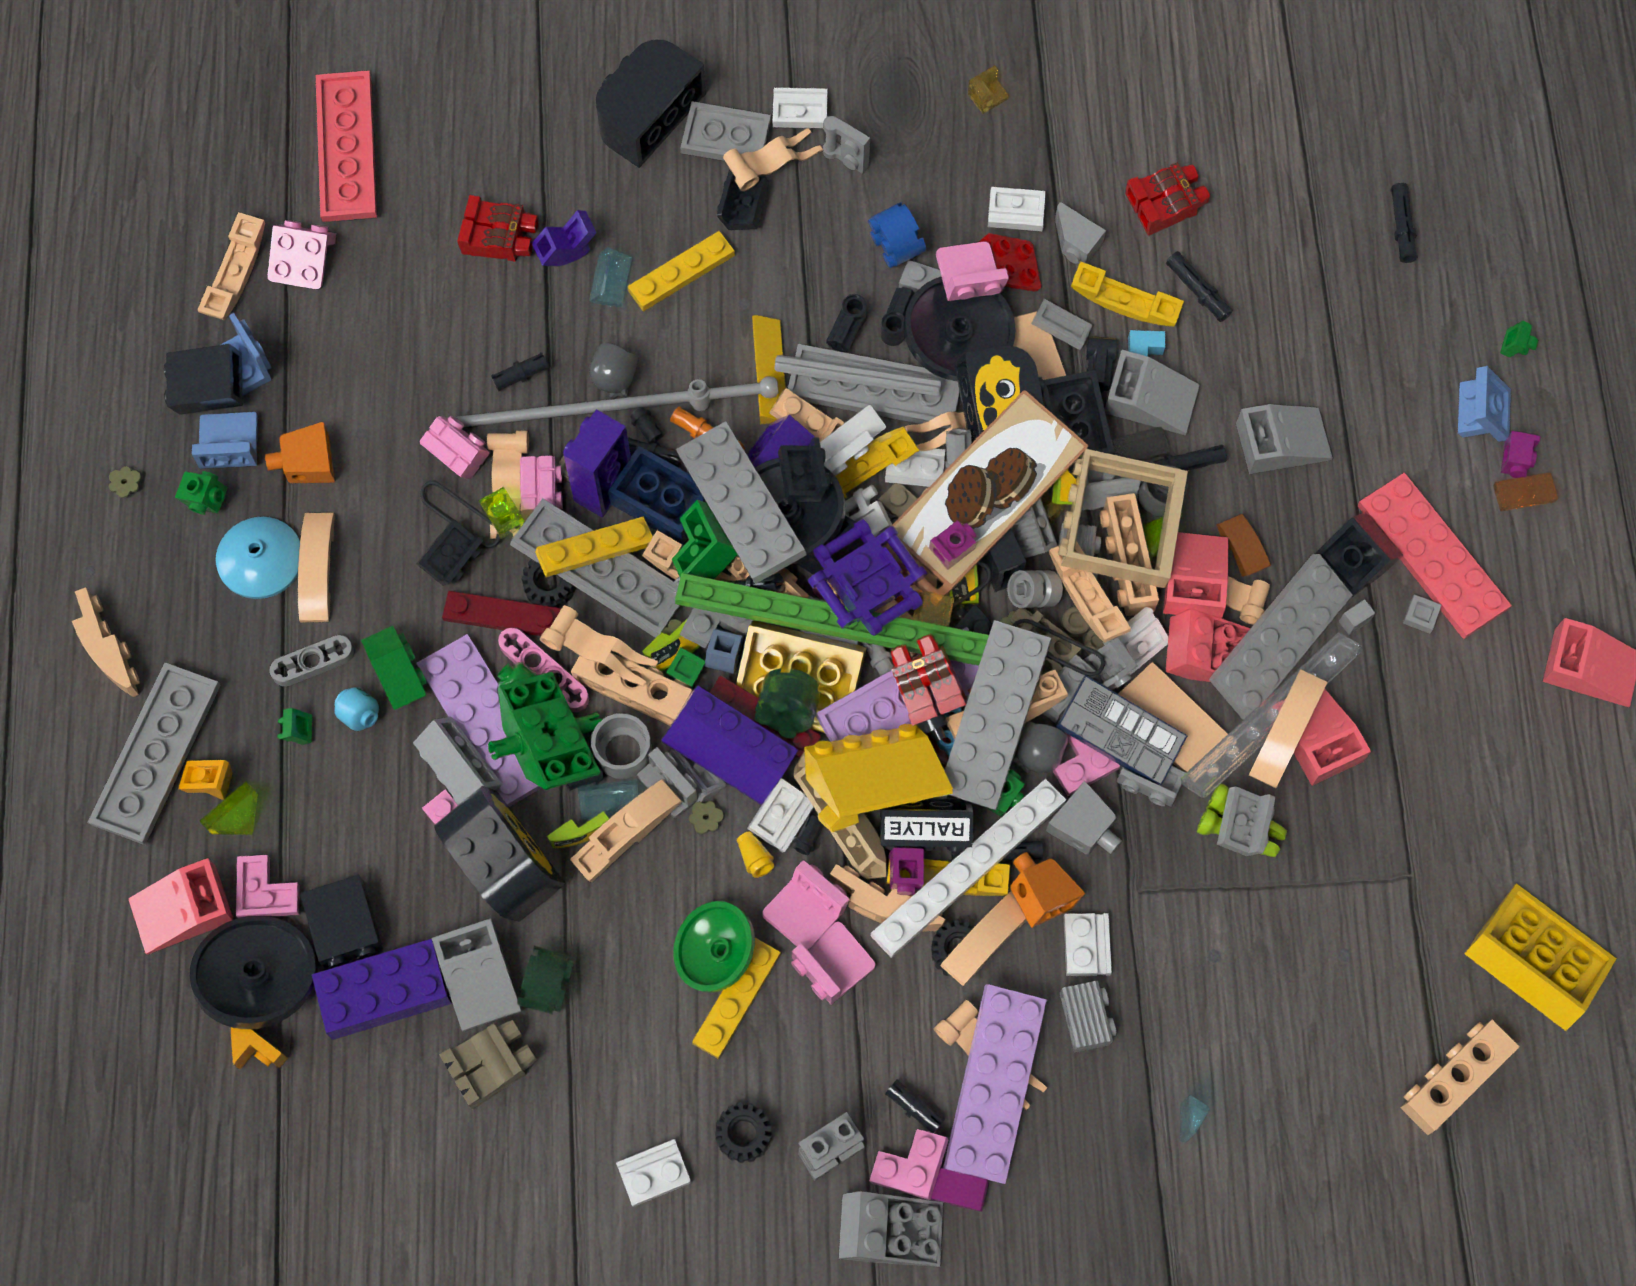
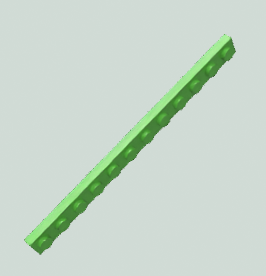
M681 573L675 596V604L889 648L906 644L909 652L918 654L922 653L917 644V639L932 633L939 647L944 646L949 660L977 666L980 664L989 637L986 634L902 617L891 621L882 627L880 633L873 636L861 621H856L850 626L841 629L837 623V616L827 602ZM874 612L872 616L877 617L882 613Z

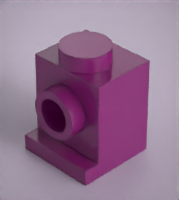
M1512 431L1504 442L1501 473L1509 474L1511 477L1519 479L1527 477L1528 469L1533 468L1536 462L1537 451L1533 450L1540 442V436Z
M957 520L938 536L930 540L929 549L949 570L975 549L976 541L974 539L977 536L967 523L961 525ZM953 536H957L961 542L953 544L950 539Z
M893 848L889 854L890 889H897L898 895H914L915 890H920L924 885V849ZM900 871H908L910 878H902Z

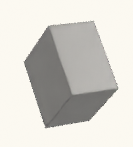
M1364 599L1346 611L1339 620V623L1348 635H1351L1369 623L1375 612Z

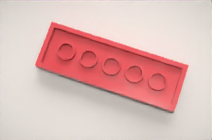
M370 71L316 75L322 222L377 218Z
M1405 472L1359 501L1357 505L1363 513L1366 512L1402 552L1403 556L1400 558L1402 563L1433 602L1441 604V612L1463 639L1510 609L1512 605Z

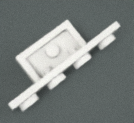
M871 405L866 406L820 442L821 448L825 449L826 458L824 466L835 476L847 467L845 462L853 456L856 460L869 450L866 445L874 440L873 437L886 428V425Z

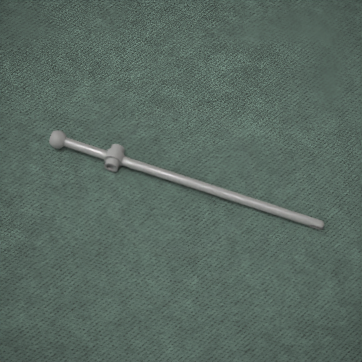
M771 376L763 378L760 383L709 388L703 380L697 379L689 384L688 391L457 416L455 418L462 422L464 427L594 413L596 409L604 412L690 402L695 410L703 411L709 407V402L712 399L757 394L771 399L776 397L779 391L777 379Z

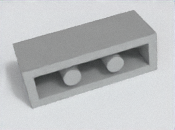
M452 717L434 719L413 742L419 750L420 756L428 762L436 773L438 780L452 794L457 805L481 786L497 791L503 785Z

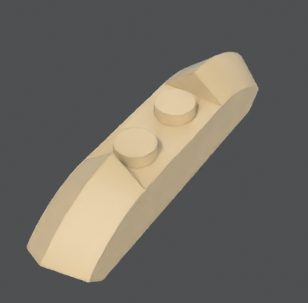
M803 752L794 768V778L819 814L828 804L806 780L805 752ZM864 813L858 814L859 823L831 832L860 876L866 879L886 877L884 848L881 846L877 832Z

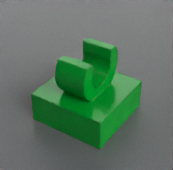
M1521 321L1508 328L1500 353L1510 358L1517 353L1527 355L1529 348L1536 350L1539 340L1530 335L1532 325Z
M680 647L666 674L693 688L705 666V660Z
M295 708L283 710V717L278 719V724L283 725V733L278 734L277 738L301 745L312 743V714Z

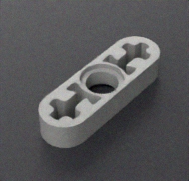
M333 636L275 659L270 666V675L278 685L290 686L348 663L354 655V649L349 639L345 636ZM341 644L344 648V654L338 656L335 652V646ZM322 650H326L328 657L330 659L329 661L326 662V658ZM308 655H318L320 661L317 666L309 668L304 665V660ZM294 661H298L302 669L301 672H298ZM283 666L290 669L287 671L288 676L286 677L279 674L281 673L280 668Z

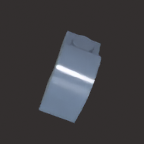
M717 625V628L713 629L706 651L705 667L735 674L745 636L742 638L741 635H737Z

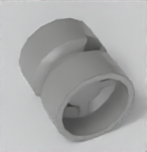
M1019 570L1010 577L1007 592L1011 603L1018 608H1050L1060 601L1063 586L1059 575L1054 571Z

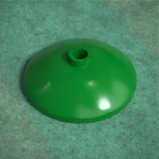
M723 901L709 902L692 911L681 924L674 942V964L681 979L693 989L707 993L722 991L736 983L747 970L754 953L755 935L750 919L740 908Z

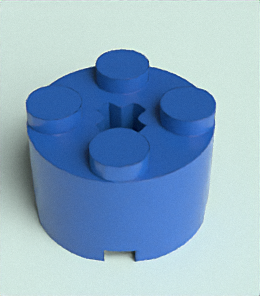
M902 202L868 219L872 229L870 235L877 247L882 245L885 252L883 257L889 268L898 266L926 251L923 237L917 239L919 227L905 204L902 205Z

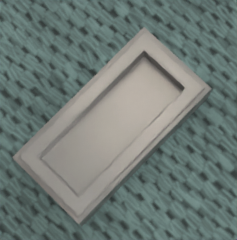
M1043 299L1031 323L1079 350L1084 345L1093 326L1046 299Z

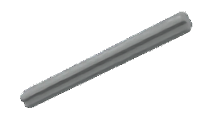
M778 355L775 359L774 368L777 372L938 396L941 390V380L783 355Z

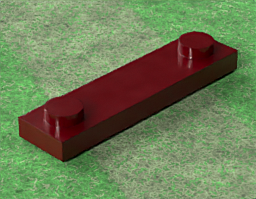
M448 591L442 619L447 622L498 630L517 628L524 634L542 636L545 629L551 627L562 608Z
M719 676L709 692L798 749L795 756L799 759L803 752H805L804 747L815 745L821 737L818 733L722 676Z

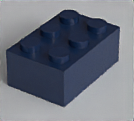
M640 446L608 490L611 505L635 519L644 516L649 527L656 531L658 530L684 545L688 536L680 518L696 500L706 502L690 474Z

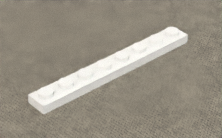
M1046 779L1043 780L972 843V847L966 848L965 851L958 855L872 931L871 937L892 958L1065 804L1066 799Z

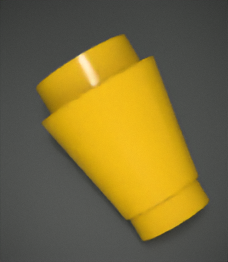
M751 831L745 832L737 838L736 841L739 845L746 870L754 878L762 877L774 868V863L772 862L774 857Z

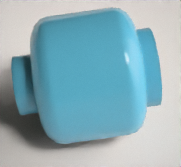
M359 687L345 689L337 696L335 700V715L350 729L361 731L373 726L377 721L379 704L375 698Z

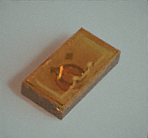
M1551 473L1497 481L1493 485L1500 511L1553 503L1558 499Z

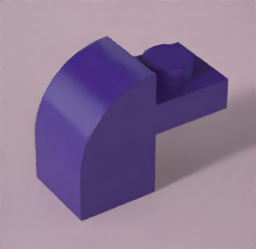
M577 210L564 227L546 226L532 242V245L542 266H562L582 258L590 251L587 243L593 238L596 231L587 212Z

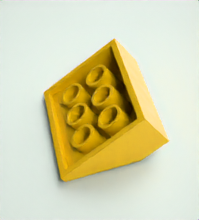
M753 621L748 627L736 685L809 729L825 733L815 713L857 690L867 647Z
M902 724L899 728L878 729L870 734L861 736L848 735L841 740L831 742L819 741L815 745L804 747L806 780L839 818L953 794L950 781L928 736L917 725Z
M1517 883L1512 887L1465 952V955L1476 964L1484 968L1565 1031L1586 1012L1617 959Z

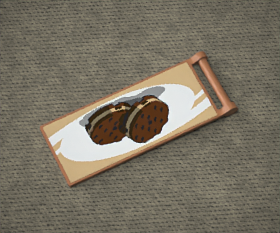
M1022 391L892 525L899 532L897 536L909 553L943 583L939 589L933 586L925 577L915 583L930 598L929 602L935 607L942 602L965 575L1088 448V445L1027 391ZM958 520L961 525L967 523L974 530L977 536L974 539L976 546L972 552L947 570L929 549L930 540ZM953 536L950 539L953 544L961 542L957 536ZM888 543L884 544L882 547L888 549L901 567V572L905 576L910 575Z

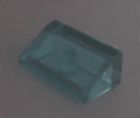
M609 247L599 254L589 298L590 302L616 307L622 306L632 257Z
M638 780L579 787L578 796L581 819L591 820L602 811H604L607 817L615 815L639 795Z
M1191 1095L1180 1105V1141L1183 1143L1196 1134L1210 1110L1207 1105Z

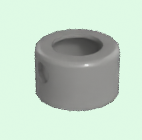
M616 713L605 717L596 725L592 733V752L596 763L600 765L601 770L606 775L616 779H628L636 776L638 772L648 765V754L652 752V744L647 727L639 718L630 714ZM628 735L634 738L640 746L639 758L627 765L611 764L606 757V747L614 737Z

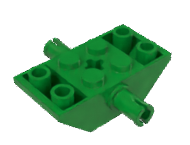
M553 672L499 685L501 721L506 738L488 743L489 754L495 752V754L491 755L493 760L515 754L525 778L545 790L600 774V770L583 734L593 732L596 725L602 719L595 720V718L600 716L597 712L574 718Z

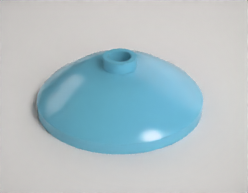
M254 517L241 521L233 526L219 543L216 553V567L219 576L231 591L240 596L251 599L275 596L287 589L298 576L300 540L290 526L275 518ZM253 548H260L257 553H251Z

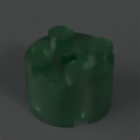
M775 669L764 677L755 708V720L778 731L785 738H794L797 733L805 732L813 725L821 692L818 690L819 685L817 681L807 673L796 669H791L790 673H780L781 669Z
M534 945L533 954L537 956H530L521 986V995L525 996V998L518 997L517 1005L553 1015L554 1011H561L566 992L561 989L563 981L569 983L574 961L569 960L570 955Z

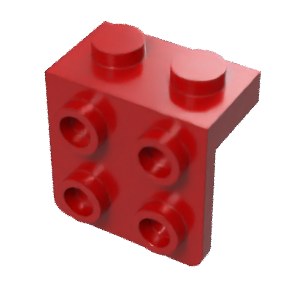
M988 233L979 241L990 244L996 269L1006 268L1009 279L1005 287L1033 292L1041 288L1034 246L1030 241Z

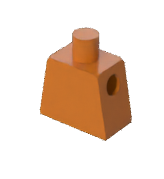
M324 422L281 435L279 438L281 452L265 454L268 471L283 469L290 483L335 482L329 433Z
M1028 852L1013 861L1020 874L1011 884V891L1031 928L1072 910L1085 895L1084 891L1053 859H1048L1036 865Z

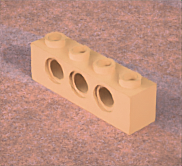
M614 653L612 654L629 671L647 681L644 687L640 685L629 687L626 685L628 681L615 672L610 675L601 674L600 671L606 665L600 662L589 661L581 656L578 657L571 670L572 676L578 682L670 726L692 692L690 686L678 679L672 681L663 677L664 674L656 668L648 667L646 669L637 665L638 663ZM663 690L667 692V696L663 699L658 700L652 697L656 691Z
M1493 1020L1485 1025L1481 1022L1477 1023L1467 1033L1471 1039L1462 1046L1458 1042L1446 1054L1449 1060L1442 1067L1437 1063L1426 1073L1425 1077L1428 1081L1421 1088L1416 1084L1403 1096L1407 1102L1401 1109L1427 1135L1436 1131L1519 1048ZM1473 1047L1483 1051L1485 1055L1484 1061H1479L1474 1057ZM1452 1068H1457L1463 1073V1082H1458L1452 1077ZM1431 1089H1437L1441 1092L1443 1096L1442 1103H1436L1432 1100L1430 1096Z

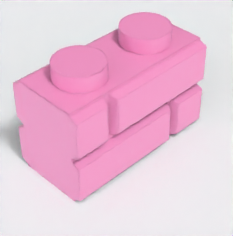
M453 416L449 418L436 417L429 427L430 429L421 438L420 444L460 477L473 478L480 468L479 466L483 464L489 455V451L483 447L485 441L474 433L468 435L462 430L464 424Z
M555 457L520 458L521 514L525 521L542 498L557 508L563 509L562 492H557V483H562V467L556 465Z

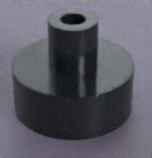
M939 713L936 717L917 724V726L925 734L931 732L935 742L946 737L941 726L949 721L945 713Z

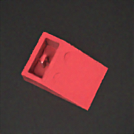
M1178 532L1171 577L1165 586L1163 614L1177 615L1186 610L1193 609L1222 619L1226 608L1228 585V537Z
M1193 609L1170 617L1165 672L1190 680L1210 682L1209 678L1251 628Z
M1564 618L1554 631L1543 682L1630 707L1636 682V650L1594 626Z
M1324 689L1294 751L1295 757L1312 786L1364 762L1371 752L1356 724L1326 689ZM1284 702L1269 709L1275 720Z
M209 858L182 867L128 898L147 955L214 930L234 920L217 867Z

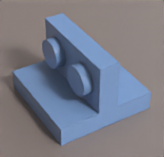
M1488 366L1477 368L1475 380L1460 382L1458 434L1464 438L1490 433L1498 442L1506 441L1510 435L1511 389Z

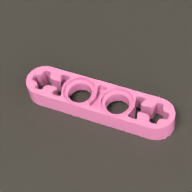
M507 628L501 632L498 639L500 649L515 664L518 662L525 663V659L529 655H539L541 663L537 667L529 668L537 675L549 672L561 674L562 681L558 685L571 712H581L587 707L589 697L586 688L517 628ZM517 637V643L523 649L521 654L513 645L507 647L506 640L508 638L514 640ZM567 685L569 691L574 695H577L579 692L581 693V701L579 703L577 701L570 703V696L565 691Z

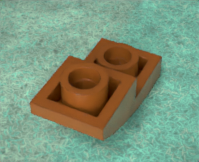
M1243 514L1216 524L1220 536L1228 537V551L1232 550L1242 577L1271 566L1259 538Z

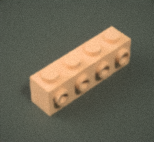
M1135 493L1107 497L1104 508L1100 511L1102 528L1106 527L1108 537L1105 538L1107 553L1113 555L1114 561L1152 569ZM1113 577L1114 581L1118 580L1120 590H1117L1118 604L1120 607H1124L1126 616L1136 615L1145 607L1152 608L1155 611L1159 601L1156 586Z

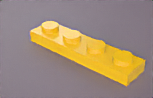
M718 231L628 285V292L644 312L734 257L735 251L721 232Z
M643 516L536 548L535 553L545 577H549L645 549L653 537Z
M755 938L754 953L747 970L736 983L721 992L693 1039V1045L717 1059L721 1057L780 957V951Z

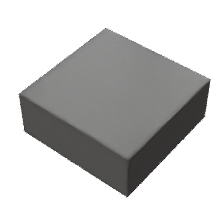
M1414 594L1409 603L1403 624L1430 634L1434 628L1441 604Z

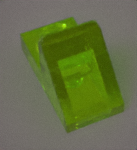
M504 487L478 500L500 540L518 531L525 522Z

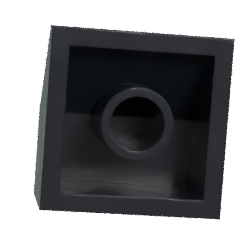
M1366 512L1353 516L1315 553L1322 556L1352 593L1351 598L1382 576L1403 556L1402 552Z

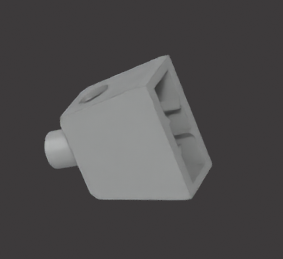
M1085 781L1051 819L1046 829L1049 834L1084 854H1089L1097 844L1112 854L1122 842L1120 838L1109 830L1115 823L1116 815Z

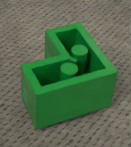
M696 500L680 518L689 541L672 558V561L680 577L681 573L715 579L737 556V553L708 504Z
M390 626L361 640L394 710L426 696L422 685L426 684L427 681L420 667L414 670L411 661L416 658L403 632L397 634L394 626Z

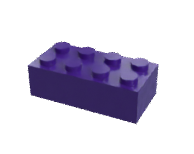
M596 409L591 417L587 416L580 426V433L575 440L571 439L567 443L563 454L574 502L603 518L611 507L608 490L630 460L631 454L626 426Z
M432 939L312 974L325 1031L332 1040L452 1004Z

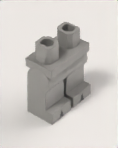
M846 1112L798 1143L800 1146L798 1155L815 1181L838 1166L835 1158L838 1157L840 1162L843 1163L864 1150L865 1146L862 1143L864 1138Z

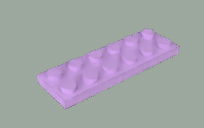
M950 660L965 695H968L969 692L967 690L973 686L979 666ZM892 670L815 713L830 742L841 740L848 735L861 736L870 734L878 729L890 730L899 728L902 724H911L907 707Z
M468 634L417 662L418 668L420 667L427 683L447 716L454 719L503 784L497 792L510 807L541 789V787L525 778L515 754L497 760L491 758V755L495 754V752L489 754L488 743L490 741L506 738L502 728L497 689L498 683Z
M989 984L985 985L943 1169L1006 1184L1046 999Z

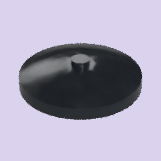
M942 277L927 282L917 290L907 307L903 324L905 340L914 358L929 372L952 381H957L954 362L964 353L1001 346H1013L1016 332L1013 313L1001 294L948 301Z
M779 458L766 461L755 467V470L807 554L792 564L815 557L813 549L821 544L825 546L833 541L839 534L845 519L846 504L839 481L825 467V473H829L830 487L825 491L820 502L786 501Z
M247 916L234 919L213 930L197 947L190 965L192 992L204 1013L223 1025L238 1029H259L272 1026L293 1015L310 996L314 987L312 974L316 973L315 956L304 934L286 921L269 916Z

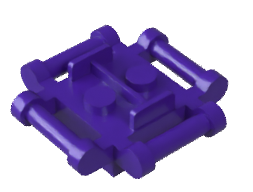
M861 519L854 524V528L825 546L821 544L813 549L815 557L824 570L815 573L808 579V582L812 588H817L838 618L837 623L841 629L850 626L856 621H861L870 634L875 636L882 631V627L910 609L916 610L923 605L920 595L911 586L922 580L928 573L923 566L919 567L897 536L899 532L894 526L887 528L875 537L868 523ZM861 538L864 545L834 563L831 558L832 554L856 539ZM888 543L910 575L905 578L903 577L901 567L888 549L882 547L884 544ZM827 580H828V582L830 583V585L833 587V589L835 590V592L838 594V596L840 597V599L843 601V603L845 604V606L848 608V610H849L850 612H848V611L846 610V608L843 606V604L841 603V601L838 599V597L836 596V594L833 592V590L831 589V587H830V586L828 585V583L826 582ZM900 595L904 598V600L879 616H872V613Z

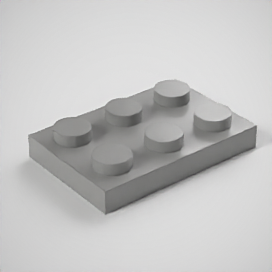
M692 101L680 147L681 153L725 161L723 159L724 154L734 148L740 154L758 151L766 145L771 115Z

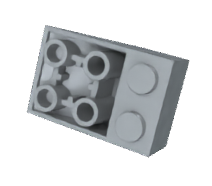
M1122 350L1107 399L1105 414L1186 435L1199 384L1148 356Z
M1268 404L1241 409L1236 426L1249 474L1333 459L1319 408Z
M491 918L432 938L439 965L462 1032L521 1012L498 934Z
M862 1191L843 1194L839 1259L940 1267L943 1202Z

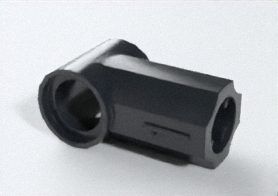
M906 287L896 288L887 313L882 318L881 339L889 346H897L905 339L903 324L907 307L915 294L912 289ZM894 326L899 328V330L891 331L888 328Z
M850 294L843 300L842 309L826 340V344L831 346L832 349L839 352H849L860 327L866 321L867 303L864 297L858 294ZM851 308H858L861 312L858 314H851L848 312V310Z
M1089 335L1086 350L1087 371L1096 370L1101 393L1109 391L1112 363H1114L1116 356L1117 338Z

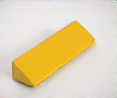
M753 315L752 324L757 383H760L767 376L776 378L778 382L779 394L776 397L770 399L758 394L760 424H770L778 419L769 414L782 391L786 388L784 373L777 372L774 368L776 357L783 355L781 326L778 319Z

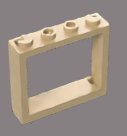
M1085 449L1081 458L1075 461L1073 467V475H1077L1076 485L1071 484L1068 501L1072 502L1071 511H1066L1063 528L1068 530L1066 538L1061 539L1058 555L1063 556L1061 566L1164 588L1171 577L1188 471ZM1089 470L1169 487L1155 570L1074 552Z

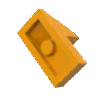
M226 760L187 761L178 789L186 793H208L221 800H225L233 774L230 763Z
M231 1027L233 1064L238 1069H241L256 1050L257 1052L254 1057L267 1067L274 1063L280 1068L288 1059L253 1030Z

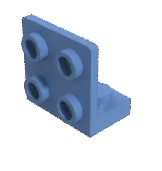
M232 313L229 317L238 335L221 345L231 344L242 353V393L245 395L271 381L267 371L271 366L265 357L262 347L253 338L252 332L245 320L239 321L235 314Z
M256 412L201 415L199 444H192V456L199 468L257 466L258 416Z

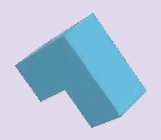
M1130 330L1128 336L1129 352L1148 356V354L1163 355L1165 331Z

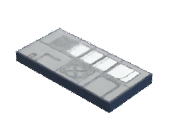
M1086 675L1079 683L1056 726L1058 729L1134 774L1159 786L1165 780L1188 736Z

